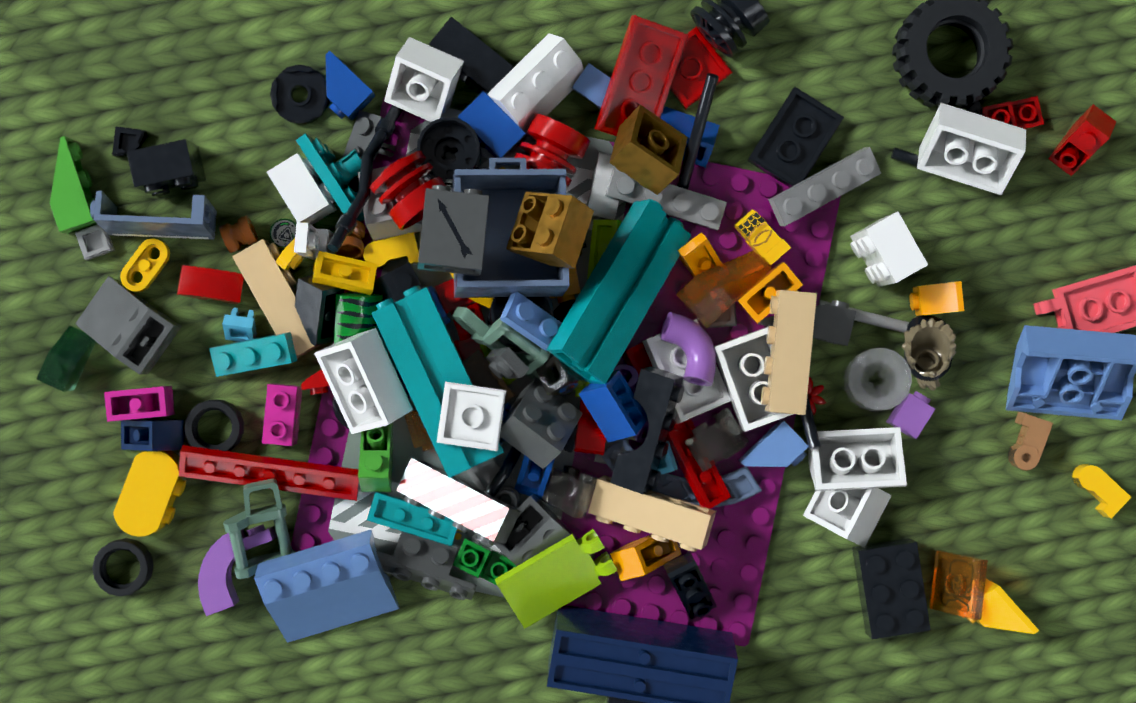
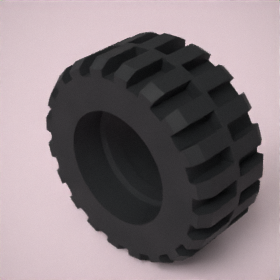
M927 0L925 3H921L903 21L902 27L898 29L895 36L897 42L893 46L892 55L896 56V61L893 63L895 72L900 71L902 78L899 79L902 87L907 85L911 89L909 95L916 100L920 97L924 100L923 105L930 108L944 103L961 109L978 102L997 88V85L1004 80L1007 75L1005 69L1011 65L1013 56L1008 55L1009 50L1013 48V39H1007L1006 33L1010 31L1007 22L1003 24L1000 22L998 17L1002 13L997 8L992 11L987 7L990 3L988 0ZM944 25L954 26L965 31L971 37L976 47L977 60L974 69L968 75L961 78L948 77L936 70L931 64L927 54V39L936 28Z

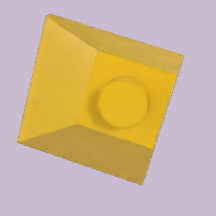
M984 577L972 587L977 590V600L979 603L975 612H971L968 605L958 600L964 607L961 613L972 624L977 622L988 628L1035 634L1039 631L998 584ZM973 590L972 593H968L967 596H972L973 598H975L976 592ZM961 597V599L971 605L972 610L976 608V600L972 602L965 597Z

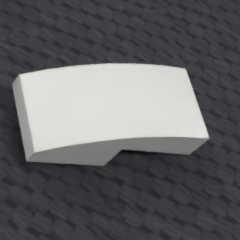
M599 152L587 206L594 210L593 216L615 220L619 200L605 196L612 170L615 166L609 163L610 154Z
M297 222L294 252L312 260L316 259L318 251L335 254L327 247L334 233L328 229H316L309 223Z

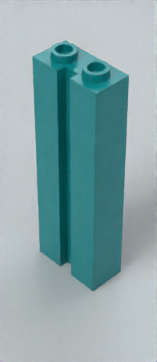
M648 199L633 202L546 349L591 384H606L679 258L678 250L687 244L691 237V234L683 228L682 222L673 217H665L667 213L663 211L662 205L655 200Z
M420 285L403 292L404 299L395 303L392 298L380 302L376 305L377 310L371 314L448 478H451L504 453V449L500 440L498 451L437 443L445 382L473 385L429 289L427 287L421 289Z

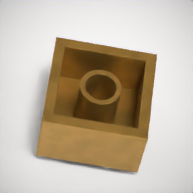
M639 105L619 126L609 163L620 172H624L636 180L644 188L658 195L679 175L688 137L642 105Z

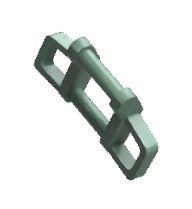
M458 306L451 317L471 335V339L494 350L506 348L504 344L497 340L504 335L528 353L516 354L529 368L525 376L532 380L537 377L547 386H552L557 376L541 366L549 358V351L538 347L501 321L500 318L492 325H486L467 307Z
M274 478L244 485L245 511L223 522L225 532L229 533L236 562L234 571L237 579L249 578L255 575L258 563L296 552L292 549L286 524V505L282 504L278 482ZM267 488L273 490L276 500L275 505L250 509L249 494L251 492ZM273 520L280 551L247 560L241 530L251 524Z

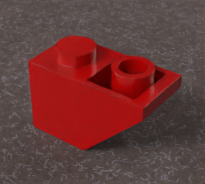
M1092 104L1072 125L1048 159L1072 176L1110 139L1116 121Z

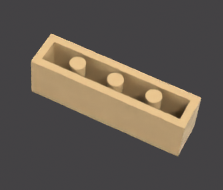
M262 239L233 255L232 258L275 334L291 332L296 356L299 358L320 345L314 346L311 344L295 308L296 290L293 285L297 281L290 269L285 271L276 264V260L281 252L275 243L270 244L267 240Z
M778 290L776 291V296H771L770 314H774L773 326L768 327L767 344H771L770 357H765L764 374L768 375V386H763L761 394V405H766L765 411L806 415L817 293Z
M605 475L597 479L588 513L596 515L595 519L606 524H612L614 521L623 524L625 530L634 533H640L642 530L651 533V537L657 541L669 542V540L678 542L681 548L688 551L696 552L697 549L702 550L707 545L716 515L715 510L652 490L645 494H640L610 483L612 477Z

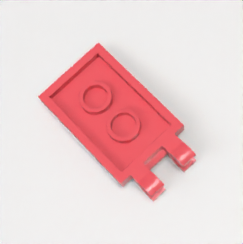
M1136 265L1052 289L1054 298L1033 304L1036 315L1054 311L1058 324L1057 328L1116 333L1136 327Z

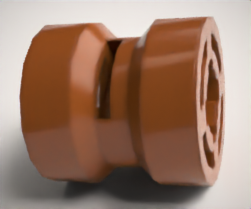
M247 215L239 218L234 225L227 223L219 226L221 237L231 254L239 251L241 245L248 244L251 246L259 241L256 230Z
M356 220L357 226L353 233L346 237L339 251L334 252L336 255L359 259L363 256L364 243L362 240L365 238V225L362 222Z

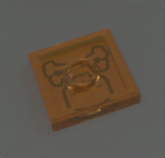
M936 550L930 609L973 620H981L988 560Z

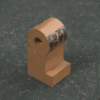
M1018 412L1015 423L1022 425L1016 444L1011 446L1008 451V460L1014 467L1028 471L1035 468L1039 463L1053 423Z

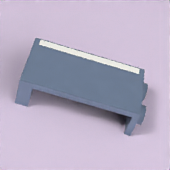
M96 191V198L92 200L90 205L91 217L108 235L215 239L217 211L205 195H193L191 218L117 215V206L103 191Z

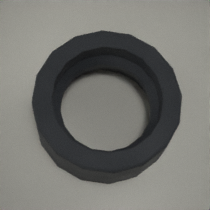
M207 400L197 404L189 412L185 421V435L188 443L193 447L232 451L240 443L244 434V421L240 411L233 404L224 400ZM211 410H219L225 413L230 418L232 424V432L229 438L219 445H211L204 442L198 433V422L201 416Z
M124 538L112 541L102 547L94 558L92 569L94 579L102 590L110 595L126 596L135 593L147 584L152 576L154 565L152 555L146 546L137 540ZM116 551H130L136 555L140 562L139 575L129 584H118L111 580L107 574V560Z

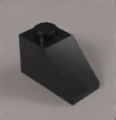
M410 262L376 279L372 293L383 295L382 302L392 298L395 303L404 299L403 292L418 285H420L421 289L423 287Z
M313 275L298 278L295 308L311 344L318 346L334 341L336 294L344 293V289L313 283Z

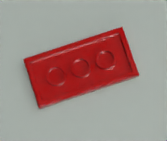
M636 15L631 16L594 129L617 137L619 126L639 105H642L661 118L688 34Z

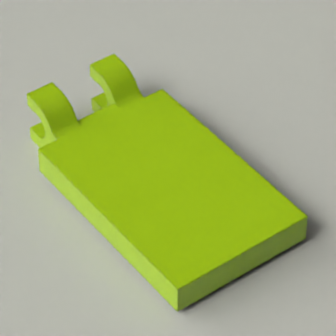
M592 529L578 540L575 539L573 534L567 536L499 576L495 581L520 623L526 629L601 584L599 576H608L618 570L607 551L598 556L594 561L591 558L590 554L605 548L595 530Z

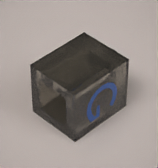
M555 356L536 369L547 396L570 395L587 383L584 378Z

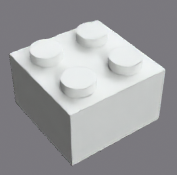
M409 37L396 55L384 101L430 122L444 117L451 105L464 61Z
M296 153L267 171V174L297 222L313 225L337 210L333 204L335 200L324 183H320L319 176L307 157L303 158Z

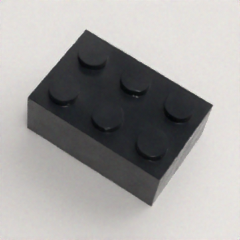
M907 538L869 544L865 548L862 546L852 547L865 633L871 639H879L931 630L917 542Z

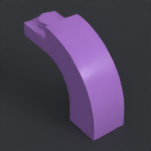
M264 524L247 530L249 536L245 535L244 529L241 530L245 550L277 538L274 526L265 529ZM229 533L223 535L212 545L200 567L198 591L206 616L230 608L240 602L232 582V567L235 558Z

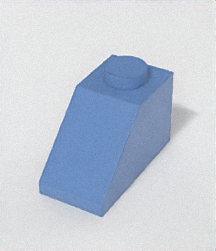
M779 420L738 461L744 466L788 467L790 464L796 466L807 455L804 451L809 446L784 420Z

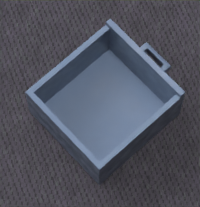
M489 158V169H455L451 191L464 193L465 189L480 190L482 195H489L481 274L476 276L454 273V298L510 297L515 292H519L525 297L563 296L570 286L569 268L550 266L510 252L506 247L525 192L566 195V169H527L526 158ZM519 165L520 169H495V166Z

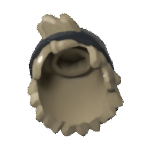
M930 315L913 318L908 323L907 330L904 333L905 343L902 344V348L904 350L905 366L917 379L922 389L928 387L934 391L940 387L939 379L951 367L952 358L956 354L955 349L957 345L954 343L956 335L953 333L950 325L946 324L944 320Z

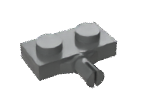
M359 110L342 158L347 156L353 149L360 153L361 158L375 135V127L383 117ZM383 143L376 157L378 154L392 157L394 153L388 150L395 152V146Z

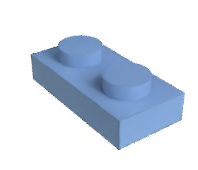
M519 292L510 295L500 317L501 321L545 351H547V347L562 324Z

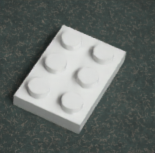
M661 334L642 341L653 367L684 377L687 358L681 347L661 340ZM717 365L712 386H699L683 379L684 394L681 401L676 403L674 414L677 416L676 423H681L732 401Z

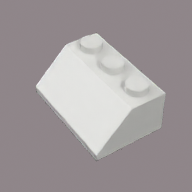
M549 33L487 95L526 133L523 137L525 138L528 135L527 130L535 114L547 116L573 90V85L584 71L581 59L564 38Z
M376 328L353 335L314 353L351 434L389 425L413 410Z
M900 427L817 431L821 447L810 450L809 447L807 448L809 470L816 491L907 486Z

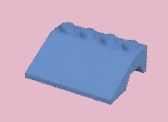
M1024 325L1016 346L1007 393L1006 410L1122 420L1133 398V378L1136 373V335Z
M372 530L258 563L254 577L263 603L287 643L399 609L390 579L384 573L378 558Z

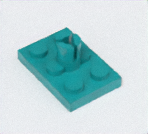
M305 133L296 142L345 215L358 194L348 184L360 172V153L353 149L347 156L334 163L332 160L336 157L327 144L323 145L318 138L314 140ZM363 209L357 218L360 222L365 219Z

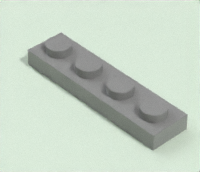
M864 147L768 200L779 225L786 226L881 174V171L871 148Z
M613 167L605 194L607 197L633 204L635 201L652 199L662 205L663 211L668 216L713 230H719L727 203L671 184L656 195L624 172L617 170L616 167Z

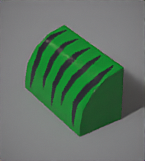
M358 292L336 294L334 344L374 328L377 329L381 337L379 328L371 313L377 310L376 305L382 302L383 295L375 293L367 295Z

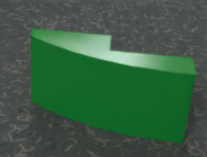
M467 538L464 539L453 563V566L497 585L496 578L516 567L504 554Z

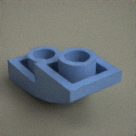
M588 63L572 89L601 109L611 78Z

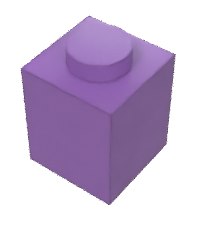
M917 391L914 394L904 393L886 423L893 427H900L902 433L910 438L917 439L935 411V408L928 405L931 401L929 398Z

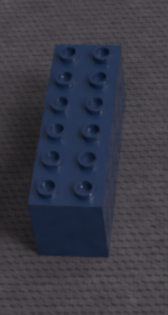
M565 605L558 609L548 662L547 687L645 703H730L738 662L733 633Z

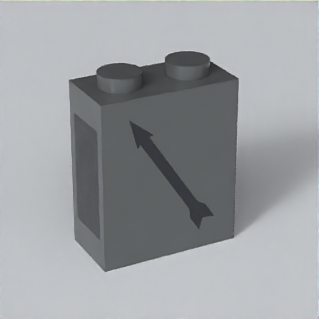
M434 185L432 189L426 188L417 269L480 276L483 264L489 195H482V191L476 189H465L464 193L451 191L450 187L443 185Z

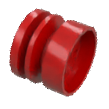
M535 114L527 133L537 142L535 145L521 142L519 147L530 154V156L516 153L514 158H526L527 169H566L567 173L575 174L577 169L567 159L568 157L579 160L583 159L591 141L583 134L559 121L541 114ZM567 176L566 187H569L572 180Z
M421 150L402 157L389 165L369 187L375 195L384 192L379 198L382 205L396 200L397 204L393 206L388 214L401 231L422 220L426 188L432 189L434 185L446 186L440 176L429 181L425 180L433 167L430 163L420 166L426 159Z

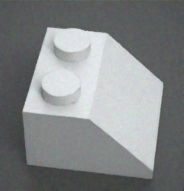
M879 488L815 491L803 516L865 548L892 495Z

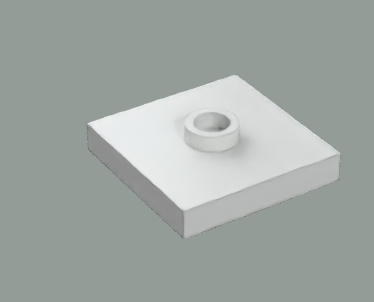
M445 382L437 443L498 451L506 390Z

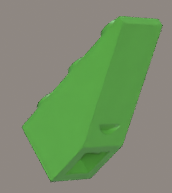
M63 136L60 137L50 206L59 232L70 234L97 223L90 214V205L95 198L92 197L89 188L92 186L91 177L87 170H83L80 159L83 158L81 148L77 142Z
M393 422L386 426L361 432L358 472L361 492H391Z

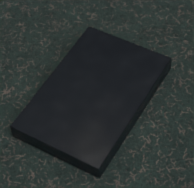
M794 86L747 161L790 188L806 179L844 117Z

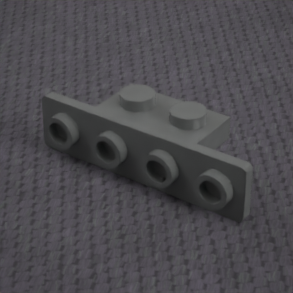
M402 531L393 556L376 551L383 571L392 573L399 580L419 582L426 589L433 591L439 589L448 592L451 597L458 600H472L477 585L449 576L458 551L456 548Z

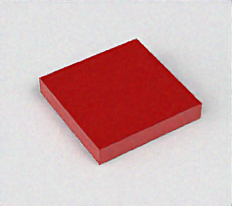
M697 26L687 33L688 37L670 91L685 110L701 98L708 73L719 76L717 85L732 74L730 68L704 38Z

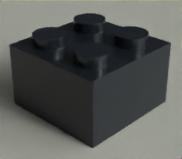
M187 139L127 152L134 187L145 191L146 194L152 193V196H162L169 194V189L181 187V190H189L199 187L198 182L206 181L199 146Z

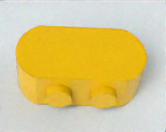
M170 450L144 451L135 456L113 512L117 525L125 533L137 537L147 536L165 527V524L169 525L176 511V508L172 507L176 496L180 497L186 486V480H183L184 477L179 476L180 457Z

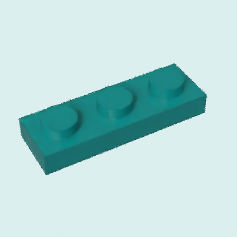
M291 332L209 348L216 377L298 361Z
M375 492L367 517V521L452 546L457 528L452 526L454 522L452 519L445 517L442 520L429 514V507L424 505L417 507L406 502L404 499L382 492Z

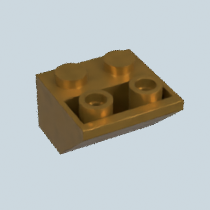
M525 192L506 249L550 266L575 269L594 210L572 195Z

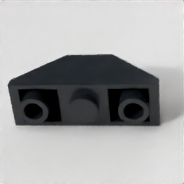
M690 552L663 565L691 620L696 617L705 616L717 607Z

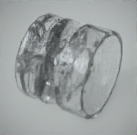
M886 348L869 349L854 357L847 365L843 377L844 390L850 401L861 409L868 411L888 410L899 405L909 394L912 384L911 369L906 360L893 350ZM875 373H877V378L882 379V384L877 385L876 389L873 388V383L868 382V378L874 376Z

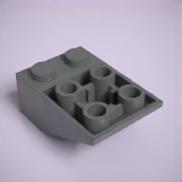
M111 276L107 277L75 323L111 355L139 375L150 373L182 327L134 292L126 289Z
M532 494L518 508L520 514L506 544L494 542V545L510 561L518 566L573 534L576 540L579 538L535 494ZM594 553L590 554L592 559L596 557Z

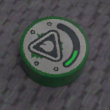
M279 219L273 223L270 229L272 242L281 248H285L296 235V223L290 219Z

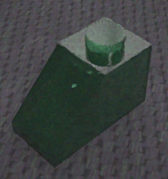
M69 326L48 352L36 379L63 392L74 391L96 341L84 331Z

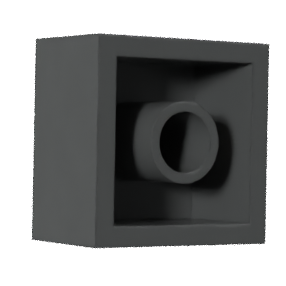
M535 377L518 394L503 419L500 437L544 469L562 452L583 413Z

